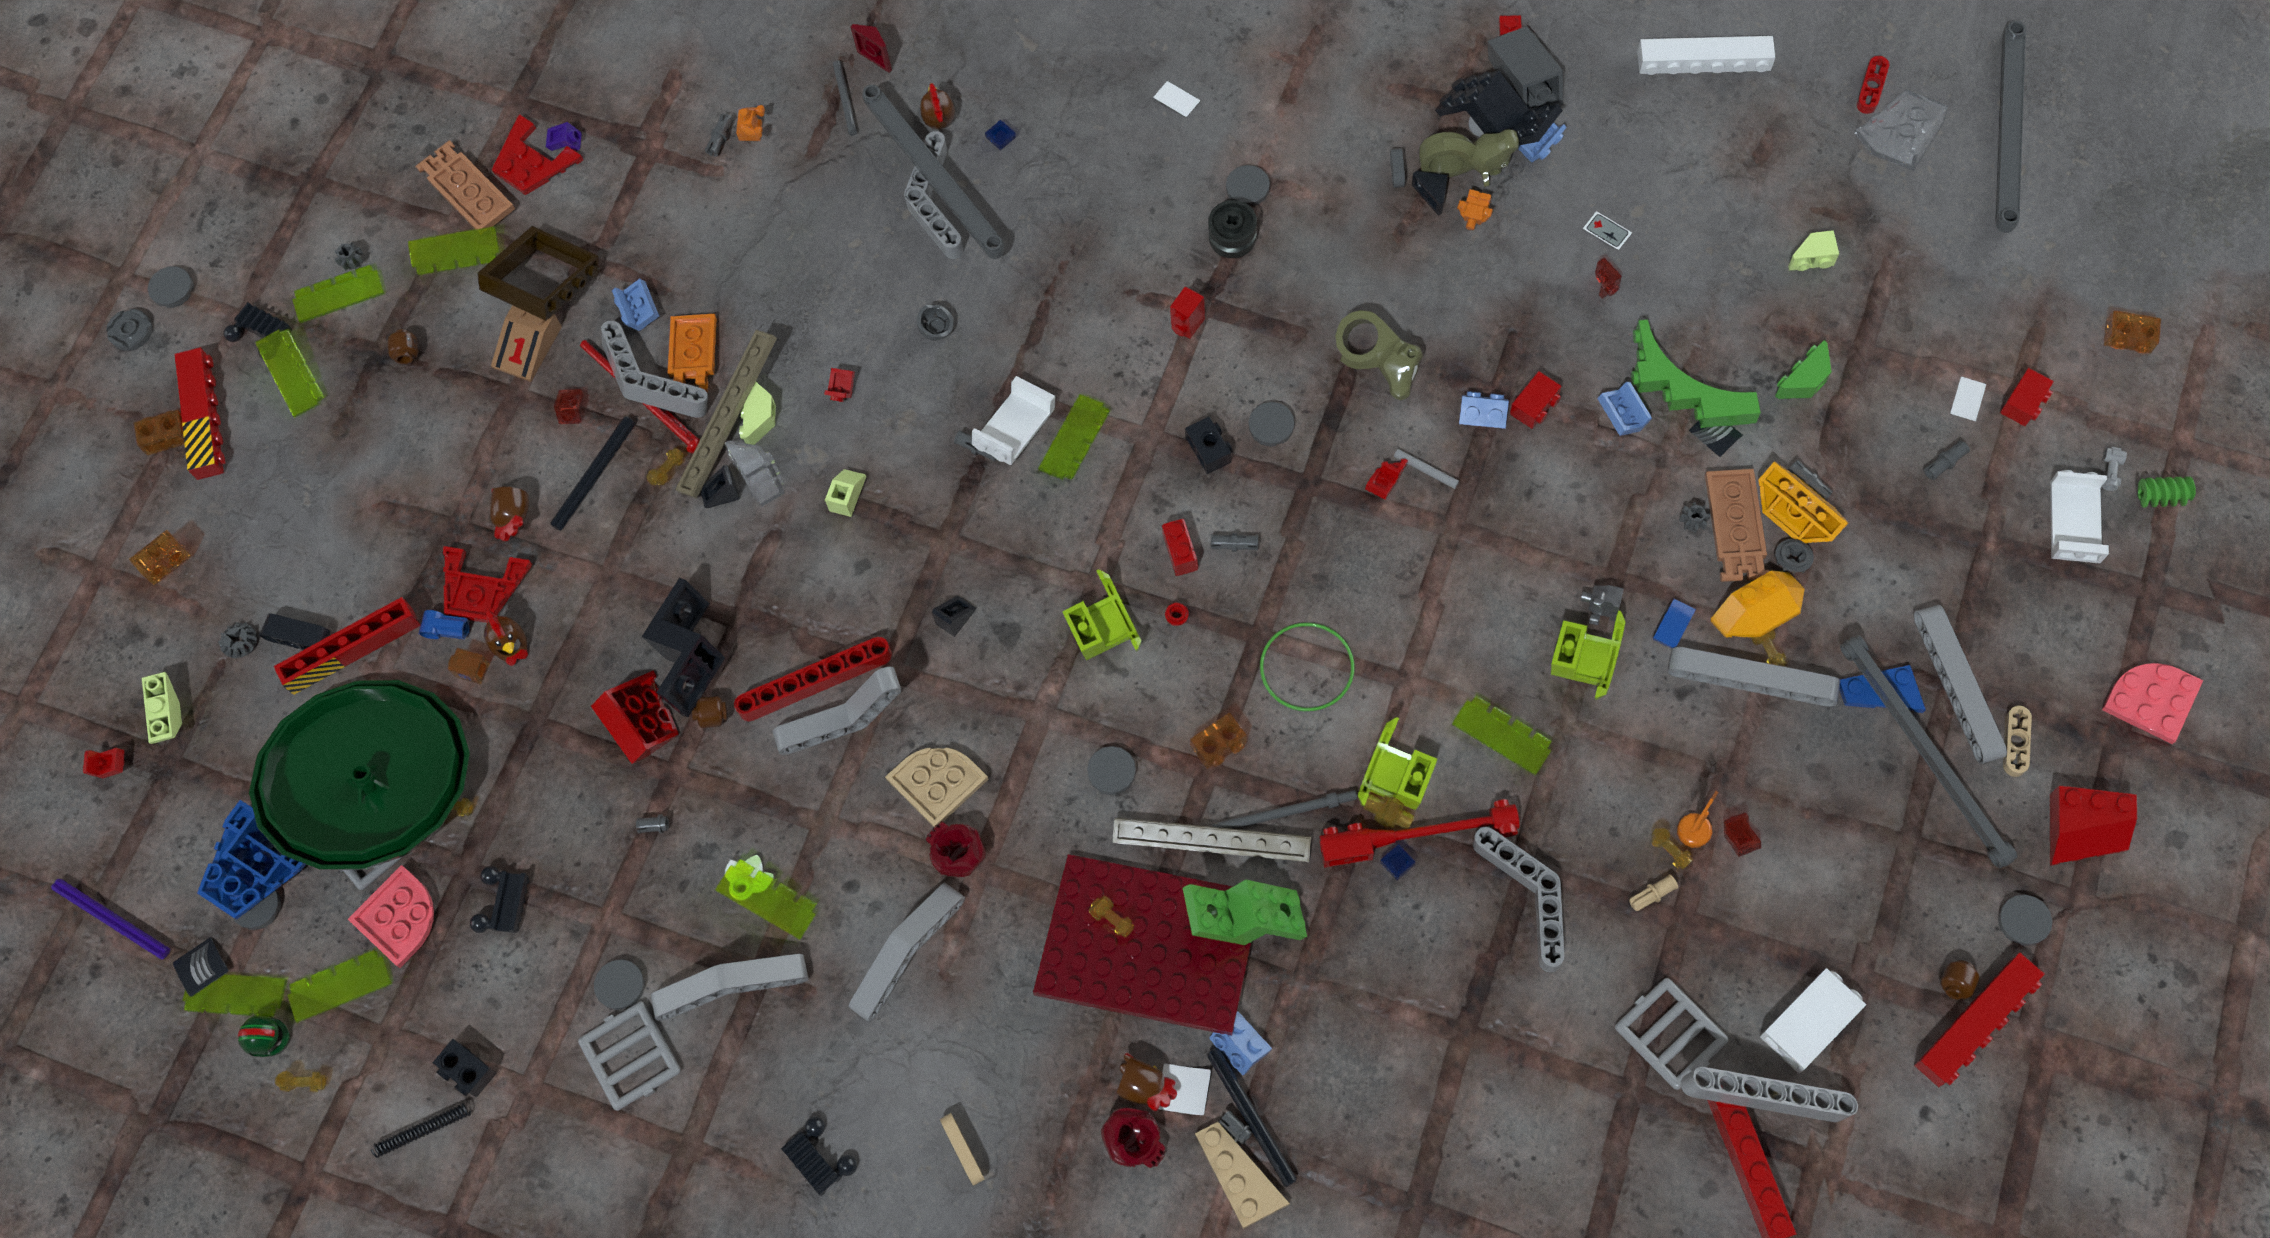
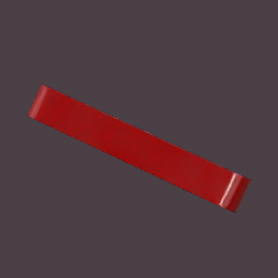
M882 637L872 638L747 691L735 699L734 707L741 719L744 721H754L885 665L892 657L890 646L886 639ZM878 648H885L883 653L875 654ZM855 658H863V660L860 663H853V660ZM841 667L837 673H831L832 668ZM819 676L817 681L809 682L811 677ZM792 685L797 686L794 691L787 692L788 687ZM768 695H774L771 701H764ZM752 704L749 710L742 711L745 705Z

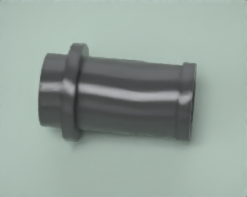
M659 814L658 817L637 818L636 828H640L637 829V832L640 834L658 831L660 834H663L664 831L669 829L668 817Z
M1228 1111L1219 1121L1235 1137V1142L1243 1144L1252 1135L1250 1126H1245L1231 1111Z

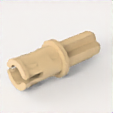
M1668 875L1653 885L1648 884L1645 890L1629 899L1630 905L1635 911H1639L1653 902H1660L1661 897L1678 889V884L1672 875Z

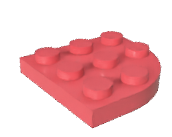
M2158 663L2140 665L2130 669L2116 681L2102 710L2173 744L2178 738L2203 680L2170 665Z
M401 865L348 920L397 967L401 968L426 941L433 924L434 907L426 887Z

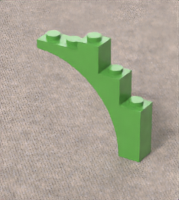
M1648 320L1638 321L1636 329L1633 330V341L1638 344L1639 350H1637L1635 370L1631 372L1632 384L1636 385L1637 393L1663 390L1664 403L1667 402L1669 411L1694 408L1695 419L1700 421L1701 428L1753 424L1757 422L1761 412L1756 392L1721 390L1705 385L1686 375L1661 351L1653 337Z

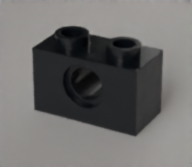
M1209 416L1185 428V438L1206 474L1230 464L1231 453H1233L1230 443L1227 440L1224 441L1221 437L1222 431L1217 422L1213 423ZM1208 442H1212L1215 445L1208 447L1205 444Z

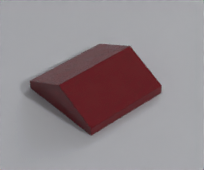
M852 24L850 28L857 53L890 73L892 68L886 44L877 27Z

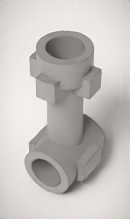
M2106 448L2103 453L2102 461L2109 462L2107 475H2104L2107 476V480L2103 484V489L2115 491L2121 485V479L2117 478L2118 465H2124L2127 457V452L2121 451V448Z

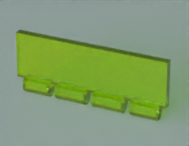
M494 226L408 241L411 264L413 268L416 267L418 275L434 273L433 264H436L438 272L456 269L455 260H457L459 268L478 265L477 257H479L481 265L488 264L496 257L497 253H500L496 228Z
M367 265L355 269L357 277H354L352 271L335 276L336 284L334 285L331 278L313 284L314 292H312L310 286L294 290L296 298H293L292 301L298 321L303 323L385 294L378 271H373L372 266Z
M289 329L282 332L277 330L256 341L255 344L293 417L295 418L318 406V401L324 399V395L318 383H314L316 379L309 366L305 364L306 360L299 347L295 346L297 343Z
M1079 394L1038 467L1039 471L1061 480L1064 477L1071 480L1074 478L1080 467V464L1077 462L1082 463L1090 449V445L1087 443L1092 444L1101 429L1099 425H1103L1110 413V410L1104 407V403Z
M1477 695L1472 702L1467 700L1452 725L1536 776L1551 753L1548 747L1552 740L1539 732H1536L1532 739L1529 738L1533 730L1532 728L1517 719L1512 726L1508 725L1512 716L1497 707H1494L1491 713H1488L1487 710L1491 704Z
M741 859L735 867L730 865L715 891L801 940L816 915L812 911L817 903L803 895L800 896L797 903L793 900L798 892L781 882L776 890L772 889L776 879L760 870L754 878L751 877L755 867Z
M372 950L358 956L359 966L354 958L335 965L334 969L337 974L335 976L332 969L328 968L310 976L312 985H310L307 977L289 984L291 993L287 996L295 1022L299 1023L392 985L384 957H379L377 951Z
M224 974L192 997L185 990L182 999L185 1002L184 1010L203 1013L206 1009L207 1013L228 1014L230 1010L231 1015L252 1016L254 1011V1016L274 1017L275 1008L280 1009L287 980L285 978Z

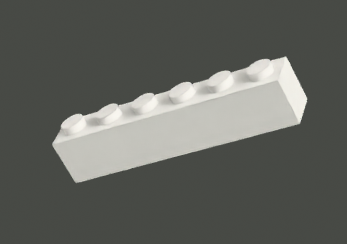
M1773 36L1641 39L1637 51L1639 74L1649 75L1659 73L1771 71L1775 60Z

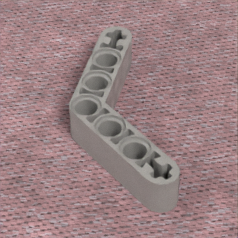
M939 131L930 132L926 136L924 144L940 164L943 165L948 151L945 137ZM914 166L904 192L907 208L945 256L950 259H957L964 252L961 236L930 199L933 188Z
M607 321L602 324V346L621 393L625 398L695 418L706 415L708 395L704 389L641 372L621 325L616 321Z
M884 667L874 672L845 704L774 728L772 732L779 754H791L866 728L901 693L895 669L893 667Z
M1489 827L1480 828L1473 840L1474 850L1535 893L1539 966L1546 972L1557 971L1564 961L1559 876ZM1485 838L1489 839V842H1486L1485 844L1481 843V840H1484ZM1497 844L1498 846L1496 848V851L1493 852L1492 849L1495 848V845ZM1507 851L1511 854L1512 859L1504 860L1500 857L1499 853ZM1529 866L1533 873L1529 875L1524 874L1520 867ZM1549 880L1554 888L1546 889L1542 886L1541 882ZM1546 904L1553 906L1555 913H1546L1542 906ZM1552 929L1556 933V938L1550 939L1546 937L1544 930ZM1551 947H1554L1552 949V957L1556 959L1554 963H1551V960L1547 958Z
M946 883L940 885L891 933L851 999L849 1008L866 1021H872L883 1007L913 955L960 909L965 897Z
M803 954L785 955L716 965L653 992L651 999L655 1019L666 1020L728 994L797 985L808 981L809 978Z

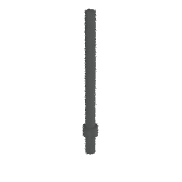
M1355 790L1340 794L1335 792L1329 793L1323 798L1214 823L1212 827L1235 829L1324 807L1330 809L1339 807L1341 803L1357 800Z

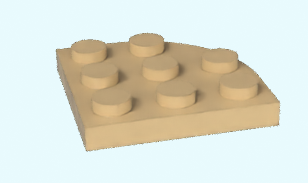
M925 748L905 758L885 777L933 827L940 822H944L989 780L988 776L967 756L950 748Z

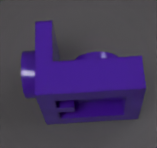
M568 122L548 128L546 148L554 151L569 146L573 150L578 151L580 150L582 133Z

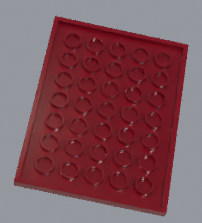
M1068 854L1033 995L1232 1036L1252 942L1241 945L1192 935L1183 887L1192 884L1226 891L1233 886Z

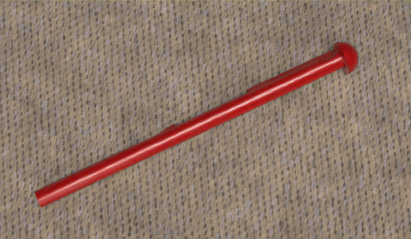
M583 340L580 343V347L615 378L609 361L587 340ZM642 403L687 445L686 450L689 453H694L700 438L692 434L669 411L666 410L664 412L661 408Z

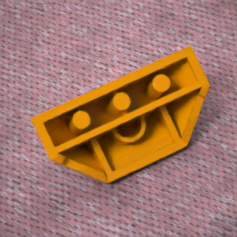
M1774 461L1758 479L1763 514L1793 539L1804 543L1833 541L1848 525L1847 520L1835 507L1799 477Z
M1769 571L1731 593L1712 616L1711 622L1725 638L1732 636L1761 637L1801 613L1805 589L1790 573Z

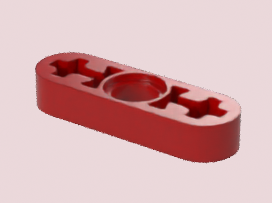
M1883 56L1871 58L1864 76L1856 104L1857 109L1864 114L1873 113L1881 97L1890 65L1889 61ZM1876 65L1880 66V71L1878 74L1874 73L1876 70ZM1874 81L1879 87L1871 88L1867 82ZM1867 96H1872L1870 105L1866 104Z

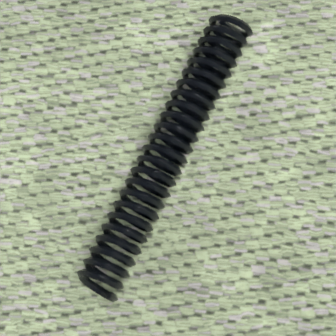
M462 1103L461 1106L454 1107V1110L450 1109V1112L447 1110L442 1115H435V1119L431 1117V1120L427 1119V1122L424 1121L423 1123L420 1122L419 1125L416 1124V1128L412 1126V1129H405L404 1132L397 1133V1136L393 1135V1138L390 1136L385 1141L382 1140L381 1142L378 1141L377 1144L374 1143V1149L378 1156L373 1149H371V1152L376 1158H379L383 1154L386 1155L387 1152L390 1153L391 1150L394 1151L403 1145L405 1146L406 1143L410 1144L414 1140L417 1141L418 1138L421 1139V1137H425L429 1133L432 1134L433 1131L436 1132L440 1128H444V1126L447 1127L448 1124L451 1125L460 1119L462 1120L463 1117L470 1116L471 1111L468 1113L465 1105Z

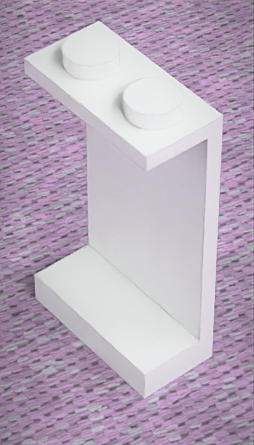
M1016 376L1011 382V394L981 431L973 429L972 445L979 451H984L994 456L998 461L1012 465L1055 410V396Z
M2071 470L2058 471L2050 481L2051 559L2101 563L2107 557L2109 545H2102L2100 488L2106 482L2107 476L2098 475L2094 472L2083 474L2074 473Z
M1827 968L1760 1036L1764 1042L1799 1074L1866 1006L1862 1001V996L1857 991L1849 989L1842 983V978L1836 972L1829 971Z

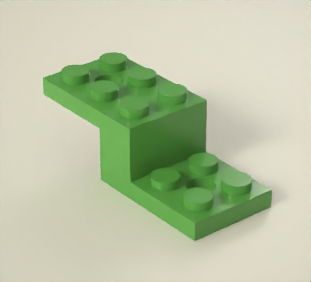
M1244 880L1226 891L1192 884L1183 887L1191 931L1194 936L1246 945L1265 934L1302 940L1307 937L1297 890L1251 880Z

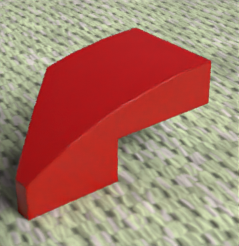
M1401 459L1400 462L1388 464V461L1382 462L1381 467L1376 469L1367 482L1365 490L1386 500L1404 471L1408 460Z

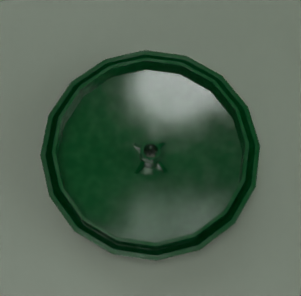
M360 680L316 694L279 722L257 754L249 789L257 828L282 855L321 870L369 869L408 855L441 829L464 791L470 751L460 719L434 693L400 680Z

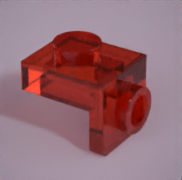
M1746 812L1724 820V837L1738 857L1762 848L1760 839L1749 825V816Z

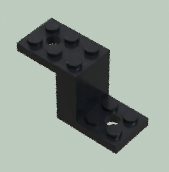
M1500 71L1485 72L1482 75H1472L1465 79L1459 78L1452 84L1450 92L1440 99V104L1435 109L1439 116L1466 111L1484 134H1497L1504 130H1514L1517 133L1519 145L1539 142L1563 111L1558 104L1529 109Z
M679 578L643 633L642 638L666 660L674 662L673 667L656 693L680 715L688 718L725 657L705 637L693 632L710 603L687 580Z

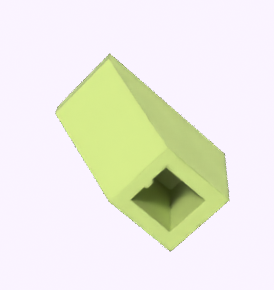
M1834 230L1811 233L1793 254L1788 266L1789 270L1804 271L1809 268H1829L1834 266L1839 256Z
M845 469L832 480L825 498L829 511L851 517L866 475Z

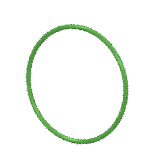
M1298 623L1283 628L1268 641L1260 660L1261 678L1270 695L1282 705L1299 711H1317L1333 705L1347 692L1354 676V659L1346 641L1334 630L1316 623ZM1302 626L1318 627L1335 635L1347 649L1351 662L1350 678L1342 693L1331 702L1312 708L1293 706L1277 697L1267 684L1263 668L1265 654L1271 643L1285 631Z

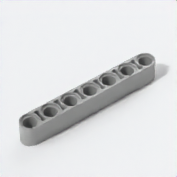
M1935 605L1915 611L1914 621L1976 760L1978 763L1983 764L2006 757L2005 743L1943 607Z
M1684 647L1671 649L1668 673L1678 678L1821 706H1835L1838 701L1840 685L1838 678Z
M1698 1067L1681 1079V1088L1690 1097L1818 1120L1840 1122L1854 1115L1858 1110V1103L1855 1097L1847 1092L1708 1067Z

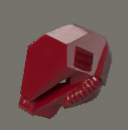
M940 822L927 834L926 841L931 845L929 853L931 863L941 875L953 877L970 876L985 859V848L979 832L969 825L959 823L948 826L944 822Z
M1127 1107L1117 1108L1104 1123L1101 1129L1102 1140L1112 1161L1126 1167L1144 1164L1152 1168L1157 1167L1165 1157V1146L1159 1142V1125H1157L1156 1120L1148 1111Z

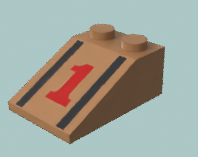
M512 305L505 317L491 367L531 382L562 328L555 314L545 321Z

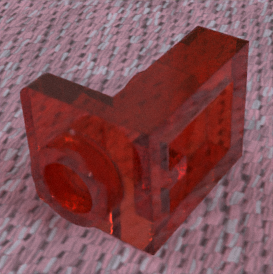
M1604 257L1597 262L1595 270L1596 278L1602 284L1599 292L1601 299L1607 295H1614L1620 288L1622 278Z
M581 389L559 390L554 404L559 424H579L581 422L579 412L583 399Z

